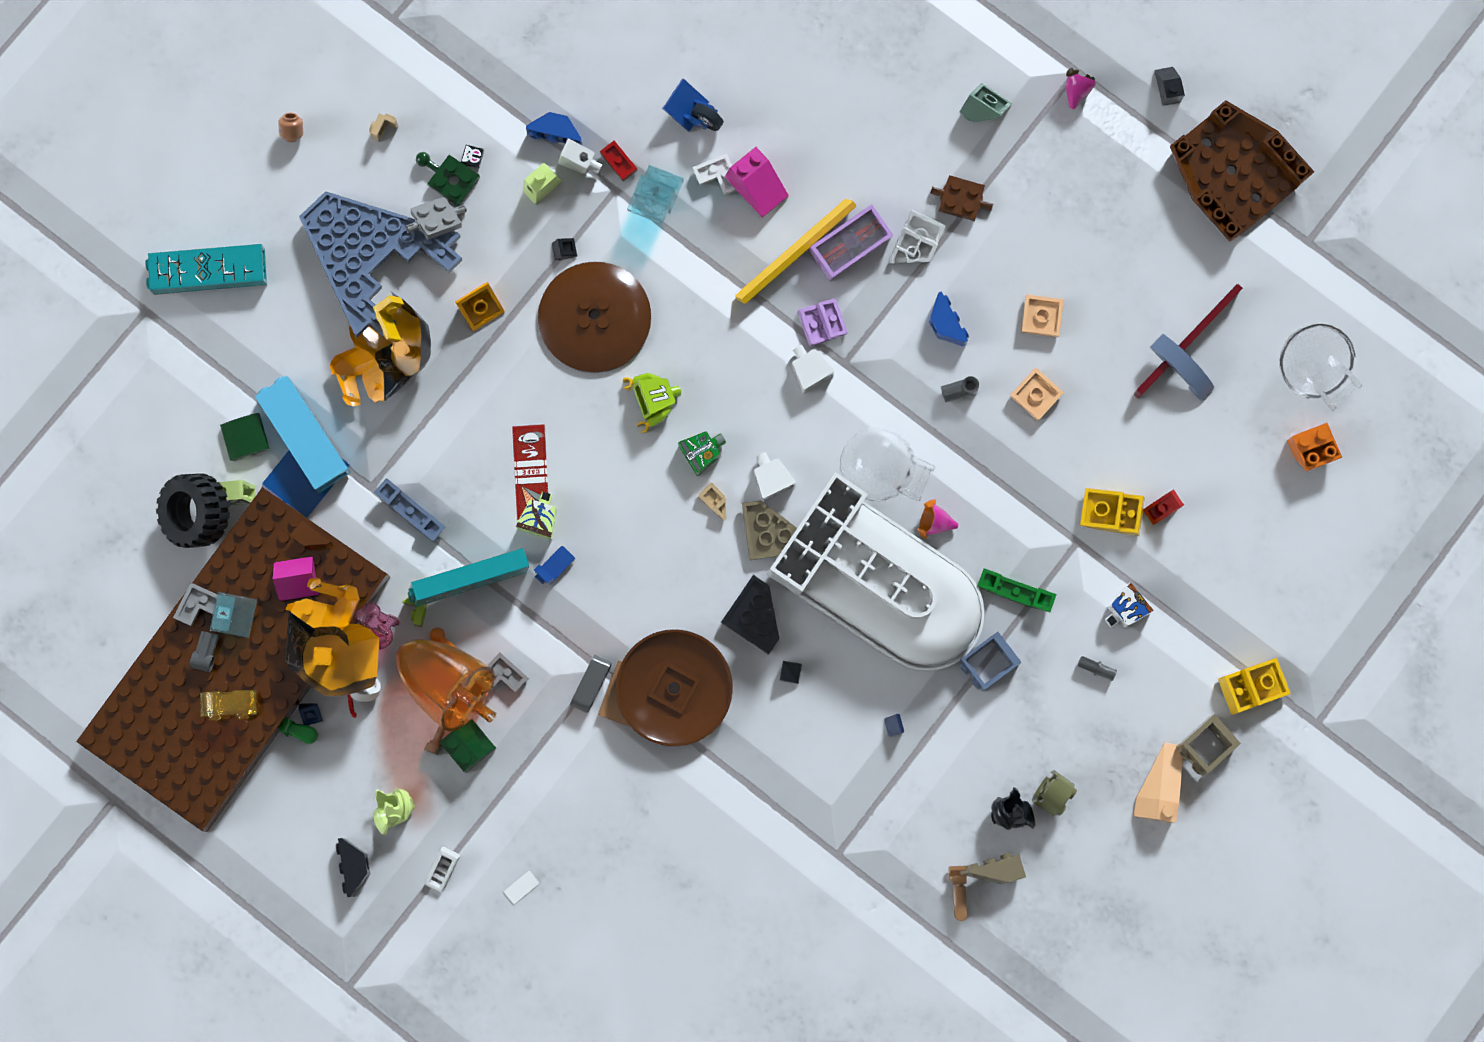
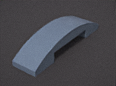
M1161 334L1150 346L1151 350L1162 361L1165 360L1189 385L1188 388L1200 401L1215 388L1199 365L1165 334Z
M386 478L374 491L377 496L430 540L434 541L445 529L442 523L425 511L389 479Z

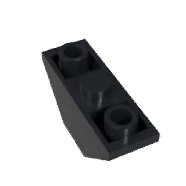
M338 838L336 852L337 855L341 856L339 871L340 874L344 875L345 881L342 882V890L344 894H347V897H354L370 875L368 855L347 839Z

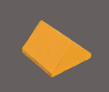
M488 282L455 301L459 311L473 332L505 312Z

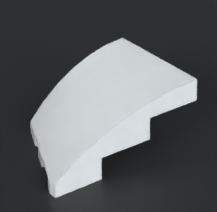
M911 210L889 263L930 262L946 225Z

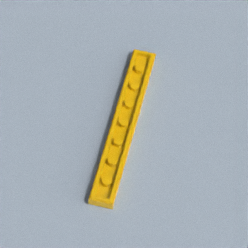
M845 198L734 295L736 299L744 304L749 302L855 209L856 204L852 200Z

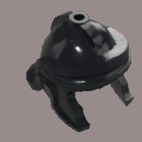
M1013 787L1008 797H997L993 801L991 806L992 822L994 825L997 824L1007 830L1024 827V825L1034 829L1036 824L1032 807L1028 801L1021 800L1020 792L1017 788Z

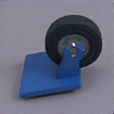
M681 79L662 108L687 132H690L693 126L704 130L708 128L718 131L724 123L722 117L717 113L718 110L714 106L709 105V101L685 79Z

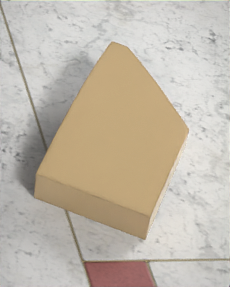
M710 482L697 496L716 515L725 521V495Z

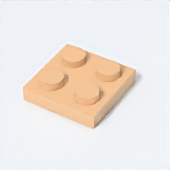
M1026 294L1021 333L1059 338L1064 299Z
M1035 368L1011 393L1010 397L1033 418L1039 421L1064 392Z

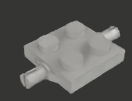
M444 196L411 208V215L415 222L405 225L408 233L418 229L429 240L462 228V223L457 215L467 212L464 204L453 208Z

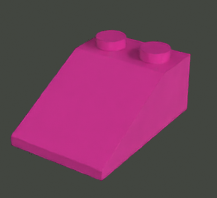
M754 147L732 165L724 176L762 218L789 196L770 161L757 147Z

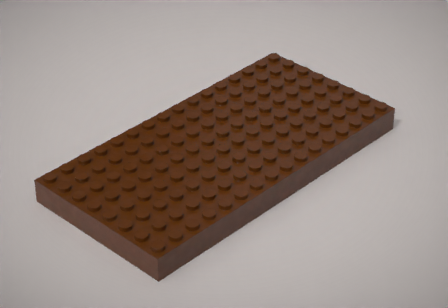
M262 487L192 582L217 595L235 598L228 631L211 628L214 615L202 609L193 626L173 618L184 597L183 595L76 742L202 832H208L280 732V726L287 718H290L311 688L285 661L289 611L286 610L287 604L303 599L334 605L338 601L337 597L318 592L319 595L279 601L273 582L274 563L313 556L316 578H320L321 582L336 586L349 584L356 587L360 600L350 621L351 624L359 622L391 576ZM303 520L329 540L332 545L328 547L326 545L320 546L317 549L311 550L309 547L306 548L290 534ZM201 631L219 636L213 655L215 657L214 665L210 673L190 668V659L193 652L196 651Z

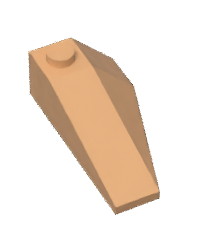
M1163 744L1154 761V765L1136 796L1133 816L1176 823L1183 757L1179 754L1177 745Z

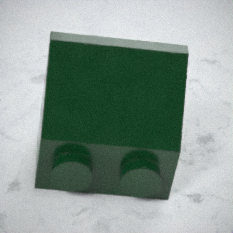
M472 718L454 729L439 742L465 773L496 749Z

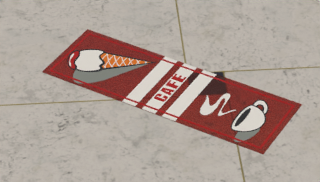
M545 424L512 426L517 520L520 519L530 499L539 502L541 493H548Z

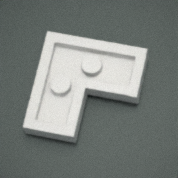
M727 154L692 167L699 186L717 179L724 196L737 191L724 177L732 166Z

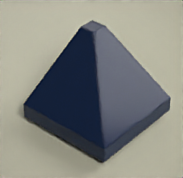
M318 703L299 704L298 710L304 725L308 726L323 721Z

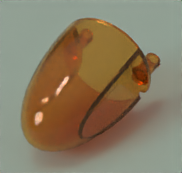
M413 639L403 643L398 648L395 664L405 689L416 704L444 730L455 731L467 724L476 714L480 715L488 723L493 721L488 714L494 718L496 717L497 713L485 705L486 696L493 688L495 674L491 667L456 647L434 640Z

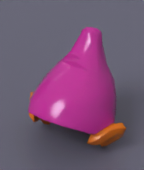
M936 499L929 500L923 504L925 508L921 515L920 528H917V531L924 539L927 538V535L957 529L959 526L947 512L935 505Z

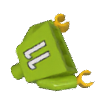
M644 373L633 377V379L625 377L622 380L623 383L630 382L629 386L623 388L627 391L634 389L643 418L648 420L647 422L641 421L637 424V427L642 424L646 425V429L641 431V433H647L650 426L653 427L664 421L672 411L675 397L681 396V389L678 385L670 387L668 379L660 378V376L651 373Z

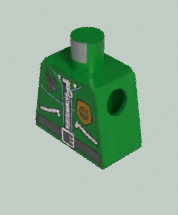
M705 431L678 442V446L696 476H699L721 457L718 448L724 445L726 441L721 433L711 438L708 432Z

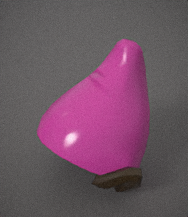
M1073 68L1066 71V92L1069 107L1076 109L1080 101L1093 90L1096 81L1094 77H1090L1088 74L1085 77L1079 75V70H1074Z

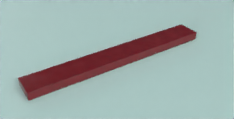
M1236 284L1178 346L1185 350L1236 297L1243 287ZM1164 360L1134 392V396L1139 399L1170 365Z

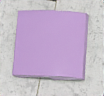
M836 298L819 302L817 305L797 311L809 347L836 339L848 333Z

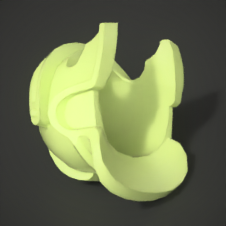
M396 788L390 794H385L378 789L375 791L378 808L373 812V819L380 833L386 835L389 827H394L408 820V817L415 809V805L411 796L409 797V793L403 789Z

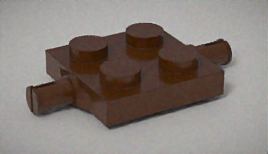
M949 175L947 184L943 189L932 186L930 194L941 197L939 212L974 222L980 208L992 211L994 204L983 201L985 185Z

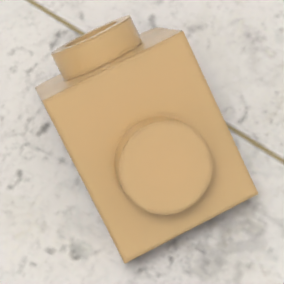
M379 113L376 121H373L369 128L372 139L380 142L387 126L397 129L398 123L395 120L396 118L389 114L382 115Z

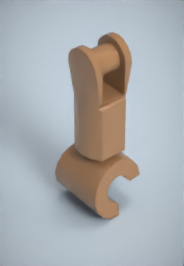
M949 866V879L951 884L955 885L953 886L954 917L958 921H964L967 918L966 886H963V884L967 883V876L961 875L960 872L967 870L966 866Z

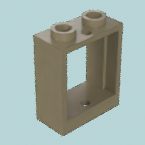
M1214 714L1208 717L1176 747L1179 749V754L1192 764V769L1197 774L1204 776L1211 772L1241 743ZM1207 727L1226 747L1208 766L1189 745Z

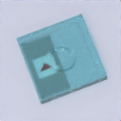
M217 592L209 630L249 638L257 600Z

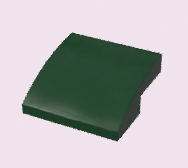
M260 413L243 416L220 425L230 461H236L248 455H256L270 449Z

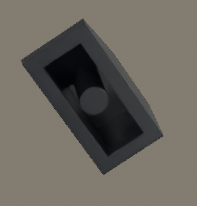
M1168 67L1155 70L1162 106L1181 103L1185 93L1181 77L1175 68Z

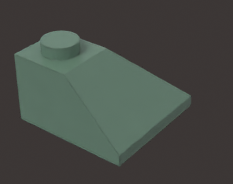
M981 83L970 93L959 112L969 121L980 122L999 118L1012 103Z

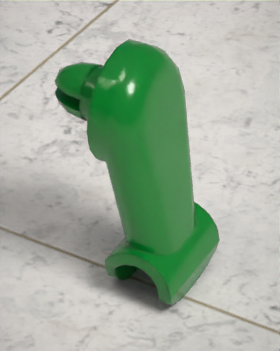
M288 718L279 729L287 737L290 735L303 741L305 744H312L318 739V732L315 728L297 724Z

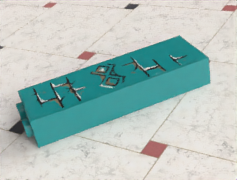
M262 244L148 253V259L145 260L146 270L149 271L146 285L154 295L267 285L266 255Z
M524 548L413 581L408 589L409 592H407L410 603H414L415 607H419L526 574L529 563Z

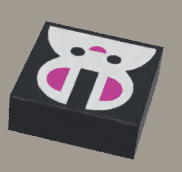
M465 145L461 163L480 168L484 149Z

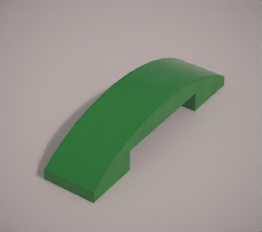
M983 568L977 585L979 588L1005 599L1049 613L1057 595L1044 589H1037L1006 578L1002 574Z

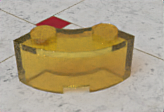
M256 690L200 693L201 717H209V720H221L222 716H237V719H249V715L257 714Z

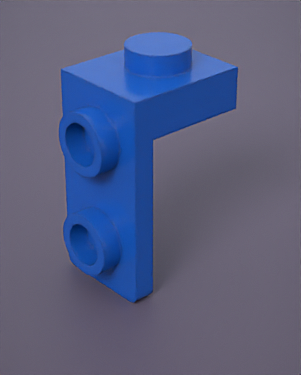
M561 546L542 566L538 565L534 569L536 573L534 577L541 584L546 583L550 586L575 560V557L564 546Z

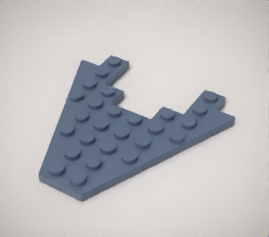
M325 191L299 216L356 338L369 326L384 338L382 327L376 319L373 309L376 304L371 301L382 289V285L370 275L394 252L409 263L416 255L423 251L448 273L462 262V257L450 248L461 238L458 232L451 231L427 240L425 235L418 229L410 233L406 231L405 225L414 223L415 220L413 218Z

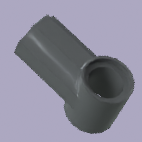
M968 376L963 380L941 386L945 403L966 396L976 395L979 389V381L973 376ZM968 382H972L976 388L968 390L965 385Z
M201 631L196 651L193 652L190 659V668L208 673L211 672L215 660L213 655L219 638L218 635Z

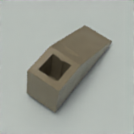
M1011 853L1000 855L1001 859L995 861V858L984 860V865L978 866V863L967 865V870L960 872L964 876L997 884H1005L1026 878L1020 855L1012 856Z

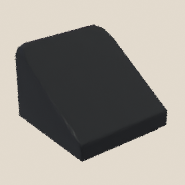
M561 238L552 242L555 260L578 256L574 238Z

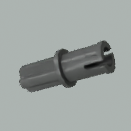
M1081 656L1078 661L1079 667L1094 673L1095 676L1100 675L1111 681L1114 680L1117 673L1116 669L1101 664V661L1096 662L1084 656Z

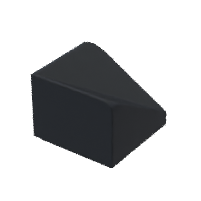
M783 661L779 681L799 684L802 664Z

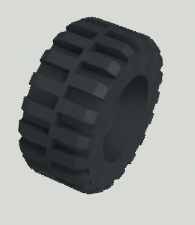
M204 473L180 474L172 477L164 484L165 487L161 488L159 492L160 497L157 498L156 502L158 504L156 514H158L159 518L157 521L158 525L162 527L160 529L162 533L167 535L166 538L173 542L174 545L183 548L210 546L216 543L225 533L224 529H227L229 524L227 520L230 518V512H228L230 503L226 499L228 497L227 493L222 490L223 486L216 482L217 480L212 476ZM191 499H193L196 506L195 522H193L190 514Z

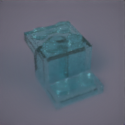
M649 165L645 176H640L627 211L663 224L667 213H671L684 178Z

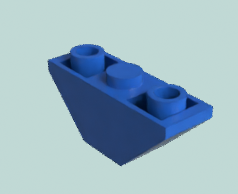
M548 112L526 125L527 135L533 139L544 138L551 143L557 144L561 142L566 144L569 138L582 145L581 137L568 116Z
M942 291L937 294L929 324L938 339L965 346L969 335L965 328H961L959 324L960 318L956 311L953 312L950 308L951 302L948 296L943 295Z

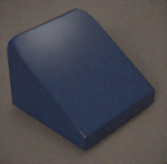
M900 714L884 719L889 737L904 733Z

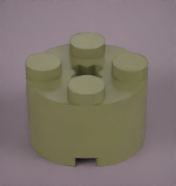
M1053 770L1050 772L1053 775L1050 778L1046 776L1034 794L1037 796V799H1032V802L1051 816L1056 814L1060 816L1066 809V802L1075 796L1077 789L1074 788V783Z

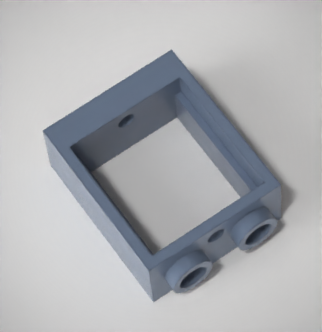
M996 632L960 659L961 664L959 666L966 675L969 673L973 678L971 682L975 688L984 691L1019 665L1021 661L1001 634ZM993 642L1010 665L987 683H984L968 660Z

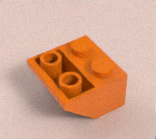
M1328 423L1293 435L1287 440L1294 458L1306 472L1343 458Z

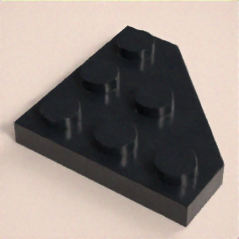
M753 575L721 623L768 655L780 638L770 586Z

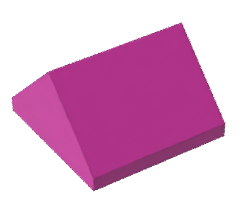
M313 556L274 563L273 582L279 601L319 595L318 592L307 587L308 580L316 578Z

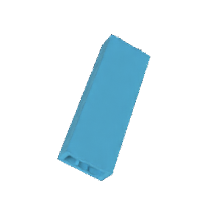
M288 376L280 377L270 387H264L258 391L255 398L318 493L351 473Z

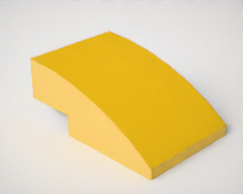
M1085 488L1080 526L1140 536L1145 498L1140 495L1124 494V492Z
M1277 658L1218 678L1231 715L1291 694Z

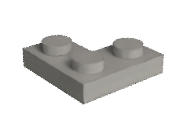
M190 582L173 618L193 626L201 609L214 615L218 595Z
M499 652L475 678L474 682L489 694L502 680L516 693L529 678Z

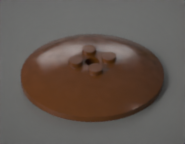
M605 262L580 263L561 272L546 288L538 310L539 330L548 350L564 365L588 373L607 372L628 363L645 344L651 327L650 303L641 284L626 270ZM593 310L600 313L599 317L595 320L589 317V313Z
M678 629L659 631L637 642L623 659L616 680L617 702L626 722L646 740L664 746H685L698 742L710 735L725 718L733 693L732 676L729 666L717 647L696 633ZM677 683L680 688L679 692L676 694L670 693L668 690L669 684Z

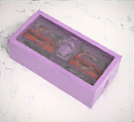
M871 204L812 245L808 251L830 281L888 241L893 234Z

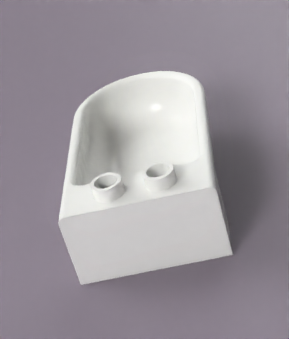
M835 472L766 575L902 666L920 671H934L947 668L959 662L977 643L984 624V604L977 584L958 564L864 502L868 494Z

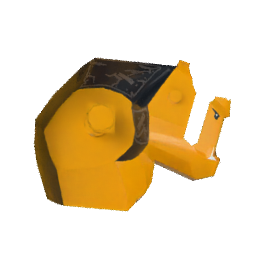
M402 299L404 305L398 308L397 312L391 314L392 319L397 323L396 328L401 337L399 342L383 338L370 326L356 338L349 325L350 337L355 347L334 356L329 365L332 375L337 376L343 392L342 398L347 405H360V396L356 383L358 375H362L368 397L374 403H377L379 401H387L392 395L408 384L429 361L431 355L429 325L405 300Z
M310 578L307 587L316 592L335 596L338 601L334 605L303 599L287 604L286 610L289 611L286 663L309 686L324 696H343L373 687L377 678L379 637L363 625L350 623L360 600L357 588L349 584L336 586L321 582L320 578Z

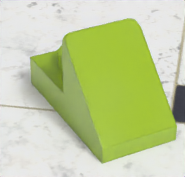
M409 597L402 601L404 605L415 607L414 603H410ZM427 604L412 610L411 621H413L414 626L423 628Z

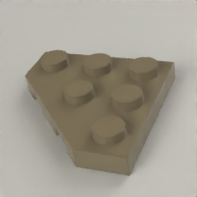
M761 500L742 503L750 560L778 557L797 527Z

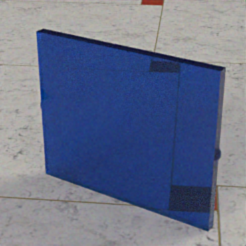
M290 450L262 483L280 497L283 502L289 504L306 518L310 516L334 486L333 484L318 493ZM343 459L347 467H349L350 464Z

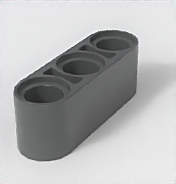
M597 655L593 656L571 700V706L585 713L589 712L611 668V662Z

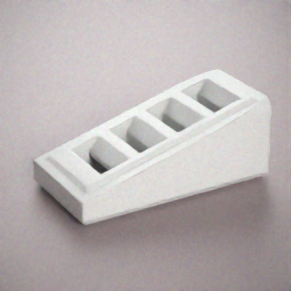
M442 847L424 885L442 893L460 854ZM443 856H444V857H447V858H449V859H451V860H453V861L451 862V861H449V860L443 858ZM439 863H442V864L448 866L449 869H446V868L440 866ZM438 870V871H440V872H442V873H444V874H446V875H445V877H444V876H442V875L436 873L435 871ZM432 877L442 881V884L431 880Z

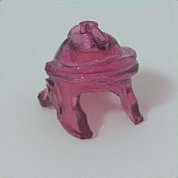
M375 603L366 604L355 614V618L360 622V625L370 629L379 637V650L385 649L392 643L393 633L391 627L399 626L401 623L397 617L381 612L380 607Z

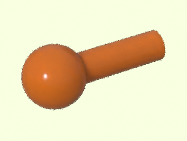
M436 627L430 631V639L433 642H440L454 656L459 654L460 650L445 637L443 629Z

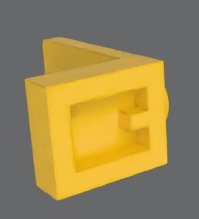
M391 295L375 305L373 309L376 319L382 327L384 337L387 340L399 342L401 337L391 314L397 312L398 308L404 305L402 298Z

